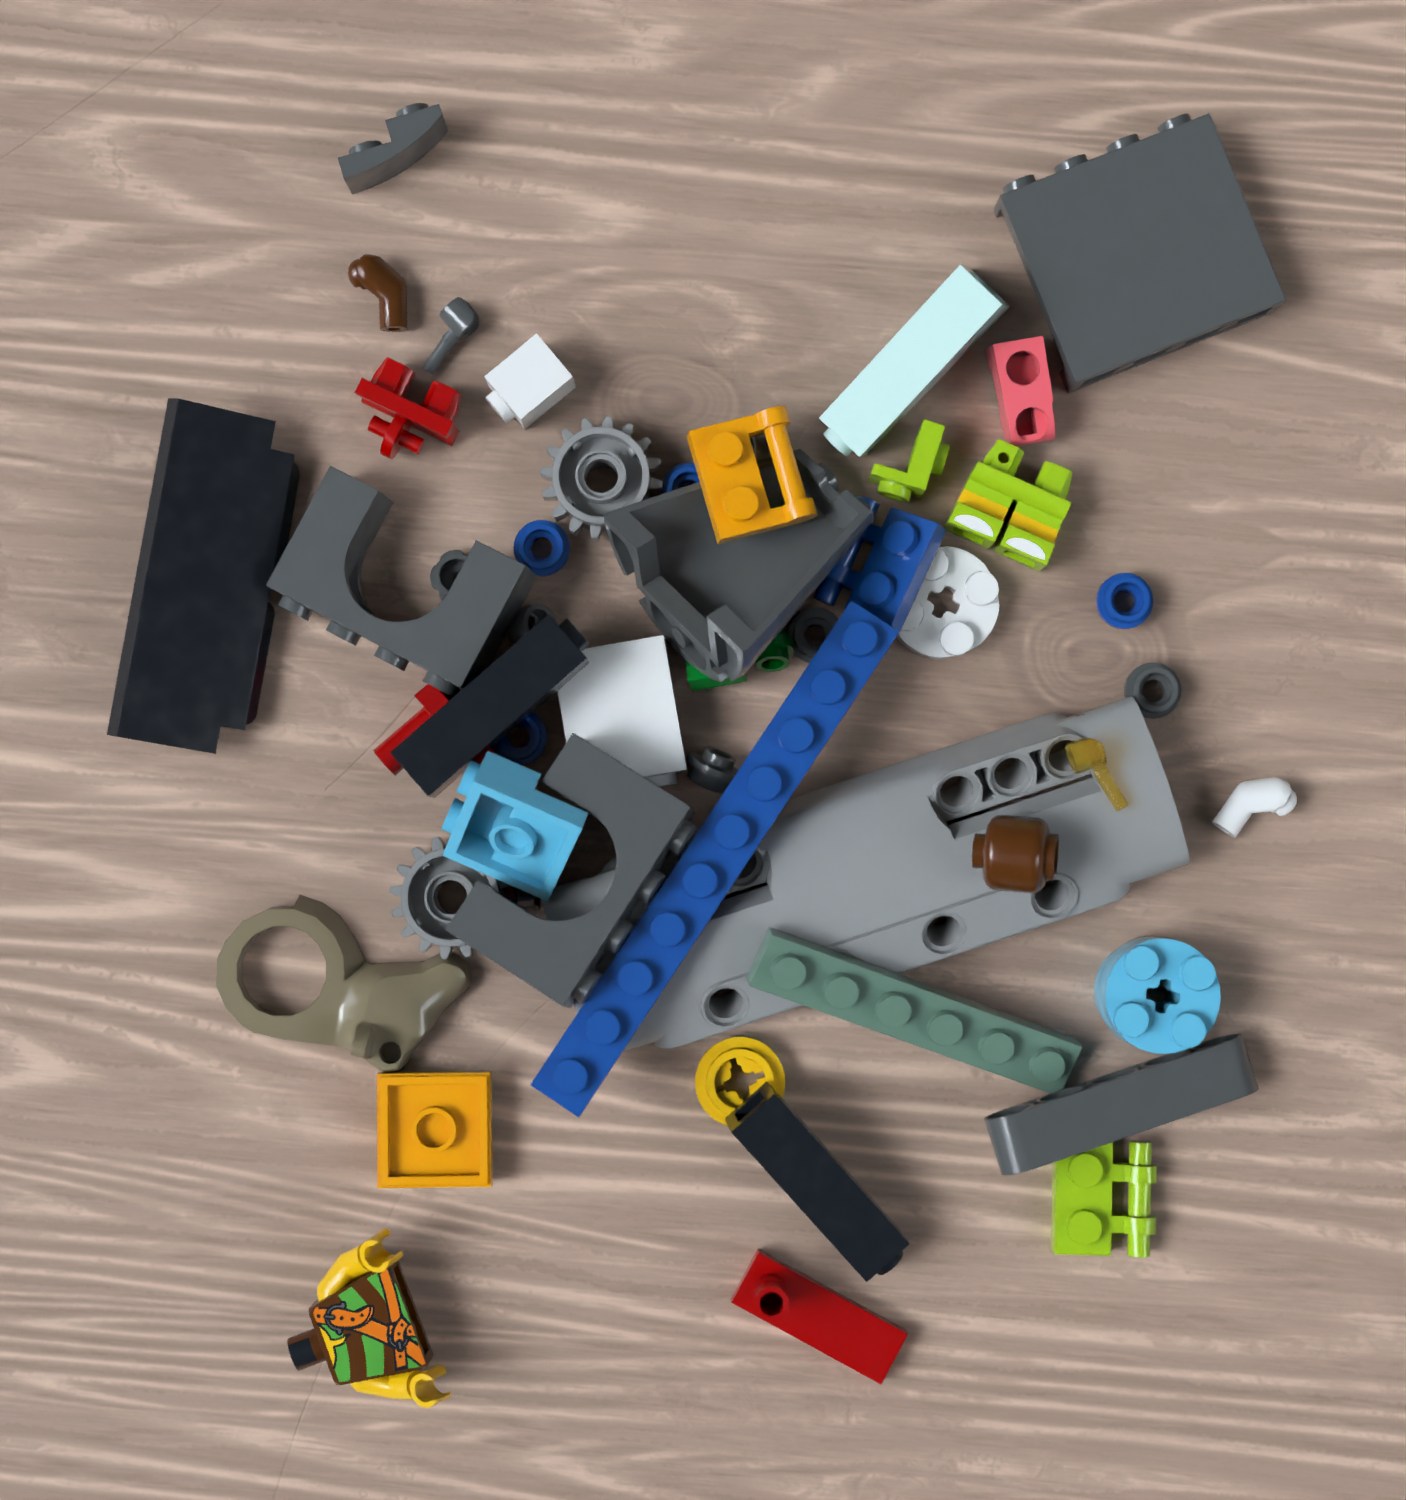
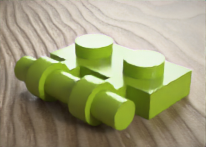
M1142 1140L1129 1141V1162H1113V1142L1053 1162L1051 1251L1054 1254L1111 1256L1112 1233L1128 1234L1127 1256L1150 1257V1235L1156 1234V1216L1151 1215V1184L1157 1183V1165L1151 1163L1152 1142ZM1112 1182H1128V1213H1112Z

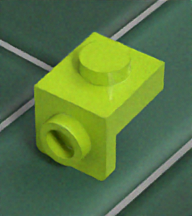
M926 419L923 420L905 472L874 463L868 482L878 485L877 493L879 495L899 502H909L910 496L922 497L930 474L940 477L948 456L950 444L941 442L945 425Z

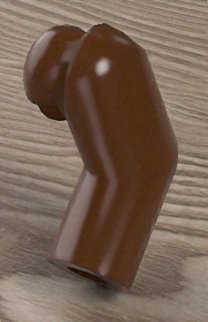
M365 254L360 259L352 261L348 268V278L354 287L368 289L379 299L380 330L384 332H403L408 330L407 285L404 278L380 256Z

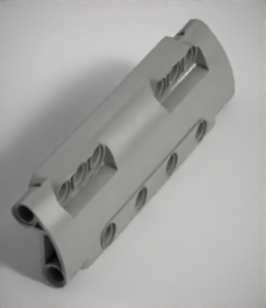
M1130 696L1085 711L1078 717L1076 715L1066 717L1057 713L1045 714L789 799L727 894L766 881L768 885L724 899L623 1052L650 1043H654L659 1048L679 1047L803 1006L753 988L748 984L747 975L769 927L899 974L1113 903L1128 894L1131 889V883L1188 865L1190 863L1189 852L1176 804L1155 744L1135 699ZM1068 740L1063 750L1049 754L1051 748L1056 743ZM1007 758H1015L1009 768L1004 771H995L1001 761ZM1092 774V778L950 825L946 823L947 821ZM953 776H962L961 780L954 787L941 789L947 779ZM996 815L1043 819L1050 829V834L1059 835V858L1055 881L1048 888L1034 894L990 889L984 881L983 869L972 867V848L975 833L986 834L989 822ZM699 829L695 830L687 846L679 855L672 851L659 869V872L665 875L661 886ZM616 857L609 860L602 872L596 873L597 876L589 878L587 876L554 887L548 901L541 899L547 920H570L580 917L595 908L611 888L616 873ZM639 900L627 921L636 925L652 900L647 905ZM947 916L942 923L929 926L935 918ZM607 950L595 970L603 976L616 954ZM720 989H733L725 996H712ZM575 1000L574 1006L577 1013L583 1004Z

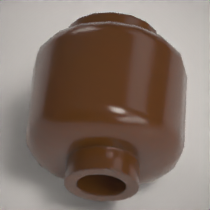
M996 815L989 822L986 834L975 833L972 848V867L983 869L984 881L990 889L1034 894L1043 889L1046 880L1055 881L1059 858V835L1050 834V829L1043 819Z

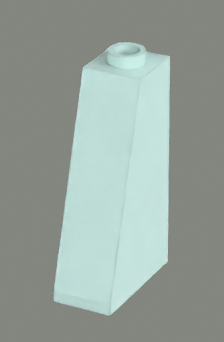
M960 264L819 417L829 427L823 435L845 456H848L852 451L859 457L867 455L1010 306L971 268Z

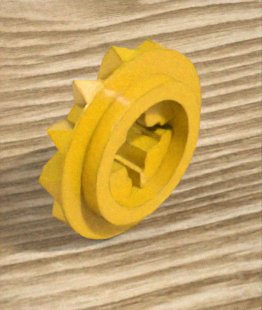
M731 1037L721 1040L705 1052L696 1069L695 1090L702 1108L710 1117L726 1126L728 1125L725 1118L744 1102L735 1089L727 1091L725 1088L716 1090V1087L724 1085L723 1082L731 1078L730 1068H732L730 1059L735 1058L737 1065L741 1066L744 1073H764L763 1076L757 1077L756 1081L749 1084L750 1094H748V1097L766 1081L782 1098L784 1095L785 1074L779 1058L769 1046L751 1037Z

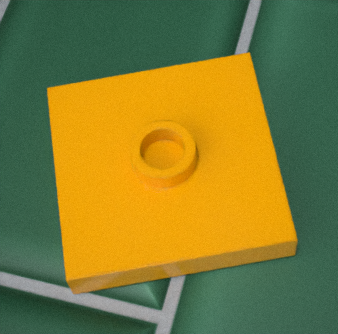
M492 1071L377 1073V1188L491 1187L493 1185Z

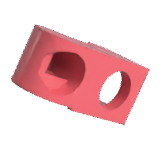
M1043 336L992 344L986 348L989 371H992L1005 442L1019 447L1053 441L1055 439V421L1052 407L1054 400Z

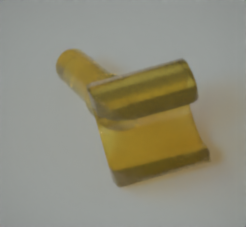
M1084 738L1065 746L1068 761L1075 774L1092 769L1095 779L1116 811H1120L1129 805L1109 773L1110 770L1106 766L1105 750L1099 741Z

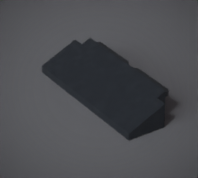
M168 398L107 735L216 754L220 727L245 730L246 725L255 720L275 617L274 608L268 602L271 588L267 587L266 584L288 545L300 478L299 468L293 462L295 454L271 449L276 421L179 398Z

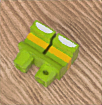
M998 439L983 461H978L973 467L943 528L954 535L989 549L995 543L1004 523L1003 520L1011 505V513L993 552L1040 572L1048 564L1055 546L1054 542L1072 503L1065 499L1069 492L1073 472L1055 463L1045 461L1034 484H1029L1014 477L1024 451L1017 446Z

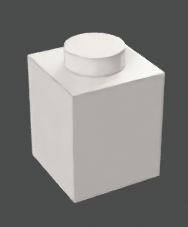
M537 333L484 376L489 388L492 390L485 397L489 404L505 423H508L515 417L524 429L529 427L576 388L573 376Z

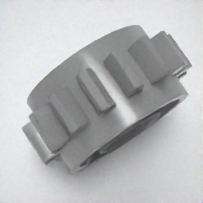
M606 416L602 427H592L590 421L585 418L582 419V431L573 434L568 429H563L561 433L565 443L561 448L548 446L546 450L547 454L554 461L553 466L540 468L541 477L553 483V486L547 487L542 491L544 500L559 501V504L551 513L553 518L559 521L569 516L572 519L569 527L570 533L576 536L585 527L590 529L591 538L594 542L599 541L602 531H607L604 515L612 510L649 499L650 492H661L663 489V481L650 477L651 473L656 472L662 467L660 458L646 459L645 454L648 453L652 446L649 438L647 437L636 442L633 439L634 425L628 423L620 431L613 428L611 417ZM601 466L611 468L618 475L616 485L610 491L597 493L588 488L586 485L587 476L593 469Z
M441 837L432 838L433 852L427 854L420 847H415L411 850L416 860L414 865H398L396 870L405 879L402 885L390 887L391 894L401 897V906L391 911L392 917H405L408 925L401 932L404 938L414 934L422 938L419 944V951L424 953L433 944L439 945L441 959H448L453 952V947L459 946L466 958L473 955L474 948L446 931L447 926L456 913H450L440 905L438 899L440 888L444 883L454 880L464 886L468 896L478 880L504 895L503 888L510 885L442 856L446 845Z

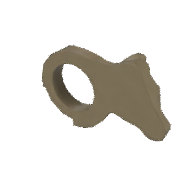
M299 895L294 907H272L242 921L229 938L226 939L217 957V989L225 1008L243 1027L253 1033L278 1039L343 1047L351 1050L352 1056L365 1059L382 1072L403 1070L414 1050L430 1033L444 1011L459 996L465 993L472 983V972L469 963L455 954H451L448 959H441L439 953L421 962L376 964L367 962L356 938L342 917L323 902L303 895ZM290 926L307 933L319 945L326 961V980L320 995L307 1009L295 1014H277L262 1008L250 997L243 982L242 962L248 946L260 933L273 927Z

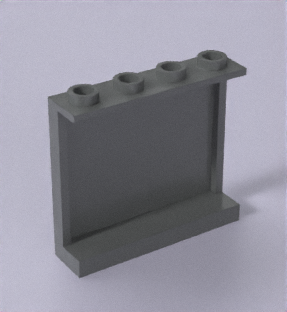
M1210 113L1191 120L1189 114L1176 116L1158 127L1159 133L1142 140L1139 139L1137 134L1125 136L1107 146L1106 150L1108 153L1091 160H1088L1085 154L1078 155L1058 164L1054 168L1056 173L1037 181L1034 175H1027L1003 187L1004 194L999 196L993 211L996 218L1002 215L1005 218L1061 356L1064 367L1059 374L1067 394L1269 315L1286 301Z

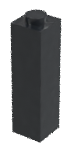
M548 614L390 752L391 755L428 797H437L465 772L470 760L477 762L487 751L492 749L590 663L581 652L589 643L567 618L557 625Z
M767 1081L725 1118L731 1133L866 1282L875 1274H886L899 1263L903 1256L902 1250L909 1245L901 1230Z

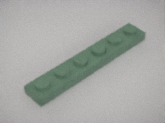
M771 927L768 928L747 975L748 984L753 988L1050 1094L1064 1088L1082 1050V1045L1077 1038Z

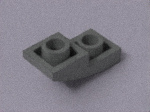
M416 103L401 108L396 113L397 117L385 120L391 142L381 144L377 140L362 142L353 146L349 150V155L338 158L343 178L352 195L370 189L400 174L423 158L439 143L448 132L439 104L429 107L426 103Z

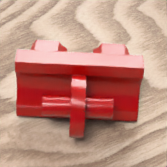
M386 357L374 373L371 381L361 378L354 392L362 397L361 402L393 418L390 423L374 415L368 425V431L384 438L380 454L393 459L401 447L419 454L424 446L425 439L409 432L410 427L452 446L459 433L454 422L462 400L460 392L433 380L420 406L404 398L416 375L415 372L407 366Z

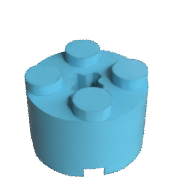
M1143 936L1121 945L1102 962L1095 980L1094 997L1095 1004L1105 1024L1120 1040L1147 1052L1171 1054L1195 1047L1204 1040L1218 1016L1221 991L1213 964L1194 947L1174 939ZM1160 984L1161 988L1167 990V996L1165 1001H1158L1155 1006L1154 1001L1146 998V992L1148 988H1157Z

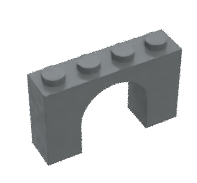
M330 466L266 586L283 595L278 604L282 608L309 621L313 611L331 620L326 631L355 646L361 637L377 644L378 648L374 656L402 671H405L409 662L427 671L422 680L423 682L453 697L457 688L463 689L490 666L537 575L526 565L476 540L449 592L435 609L422 617L404 622H392L377 618L368 607L362 593L361 569L366 553L394 502L379 490Z
M572 733L541 782L600 820L608 830L615 846L617 862L615 877L608 893L595 908L580 917L564 921H551L536 917L487 884L477 880L446 928V931L553 1001L568 1008L572 1007L575 1000L582 1004L585 1003L602 977V974L595 970L607 950L616 954L622 947L634 924L627 921L639 900L646 905L652 900L665 878V875L659 872L662 864L671 851L679 855L684 850L697 827L690 822L695 812L689 805L575 733Z

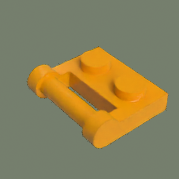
M786 406L771 407L754 415L688 432L687 440L717 544L795 525L818 516L813 498H807L789 439L786 427L791 422ZM765 434L785 501V505L770 509L750 441L751 437Z

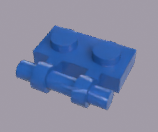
M861 496L868 503L875 517L880 504L870 498ZM891 507L882 527L870 524L820 583L813 598L833 607L841 589L850 590L852 593L844 609H846L850 601H853L900 633L946 530L939 523ZM862 543L872 545L873 547L861 573L851 570Z

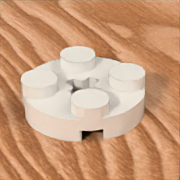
M939 547L905 623L897 635L899 641L912 652L937 660L961 656L979 646L991 633L998 617L999 587L997 580L990 574L986 565L973 554L956 547ZM946 588L953 592L952 601L958 604V608L955 614L946 611L941 618H938L932 614L934 605L927 600L929 592L939 594Z

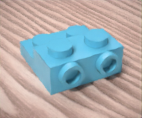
M487 751L481 765L470 760L461 779L457 793L466 796L465 802L454 799L441 830L451 834L442 856L548 901L584 826L588 812L535 790L541 776L540 773Z

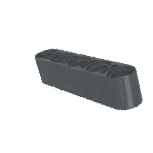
M1231 1034L1202 1042L1195 1047L1177 1053L1166 1054L1000 1110L986 1116L984 1120L1001 1174L1013 1175L1039 1168L1253 1094L1259 1088L1242 1034Z

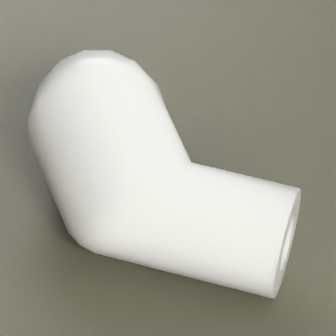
M1277 777L1244 781L1237 785L1212 823L1227 835L1236 838L1253 813L1271 812L1276 813L1278 816L1289 814L1297 804L1296 793L1291 789L1287 781Z

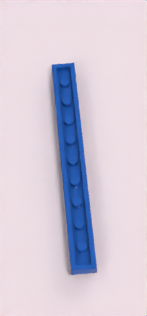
M850 601L530 1084L532 1087L578 1118L581 1116L899 634L898 630L855 602Z

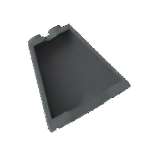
M801 449L794 450L793 452L807 498H813L818 516L811 520L717 544L700 482L612 510L603 516L612 549L623 574L628 576L635 572L637 588L645 595L639 602L666 640L688 663L713 680L722 682L730 677L733 682L744 675L865 529L874 522L873 512L868 503L859 495L853 496L847 489L839 494L837 492L838 484L831 470L822 463L817 464ZM772 458L758 462L757 465L770 509L785 505Z

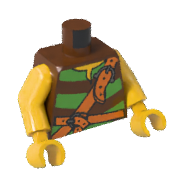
M384 1228L363 1244L339 1255L318 1283V1299L308 1309L314 1329L288 1338V1350L292 1362L298 1371L326 1361L336 1385L350 1384L356 1392L394 1400H414L420 1407L430 1408L451 1397V1392L442 1393L434 1384V1379L446 1374L447 1371L445 1366L441 1364L425 1371L420 1370L428 1366L434 1354L399 1263V1259L403 1257V1252L399 1251L396 1254H390L384 1249L382 1240L391 1234L389 1229Z

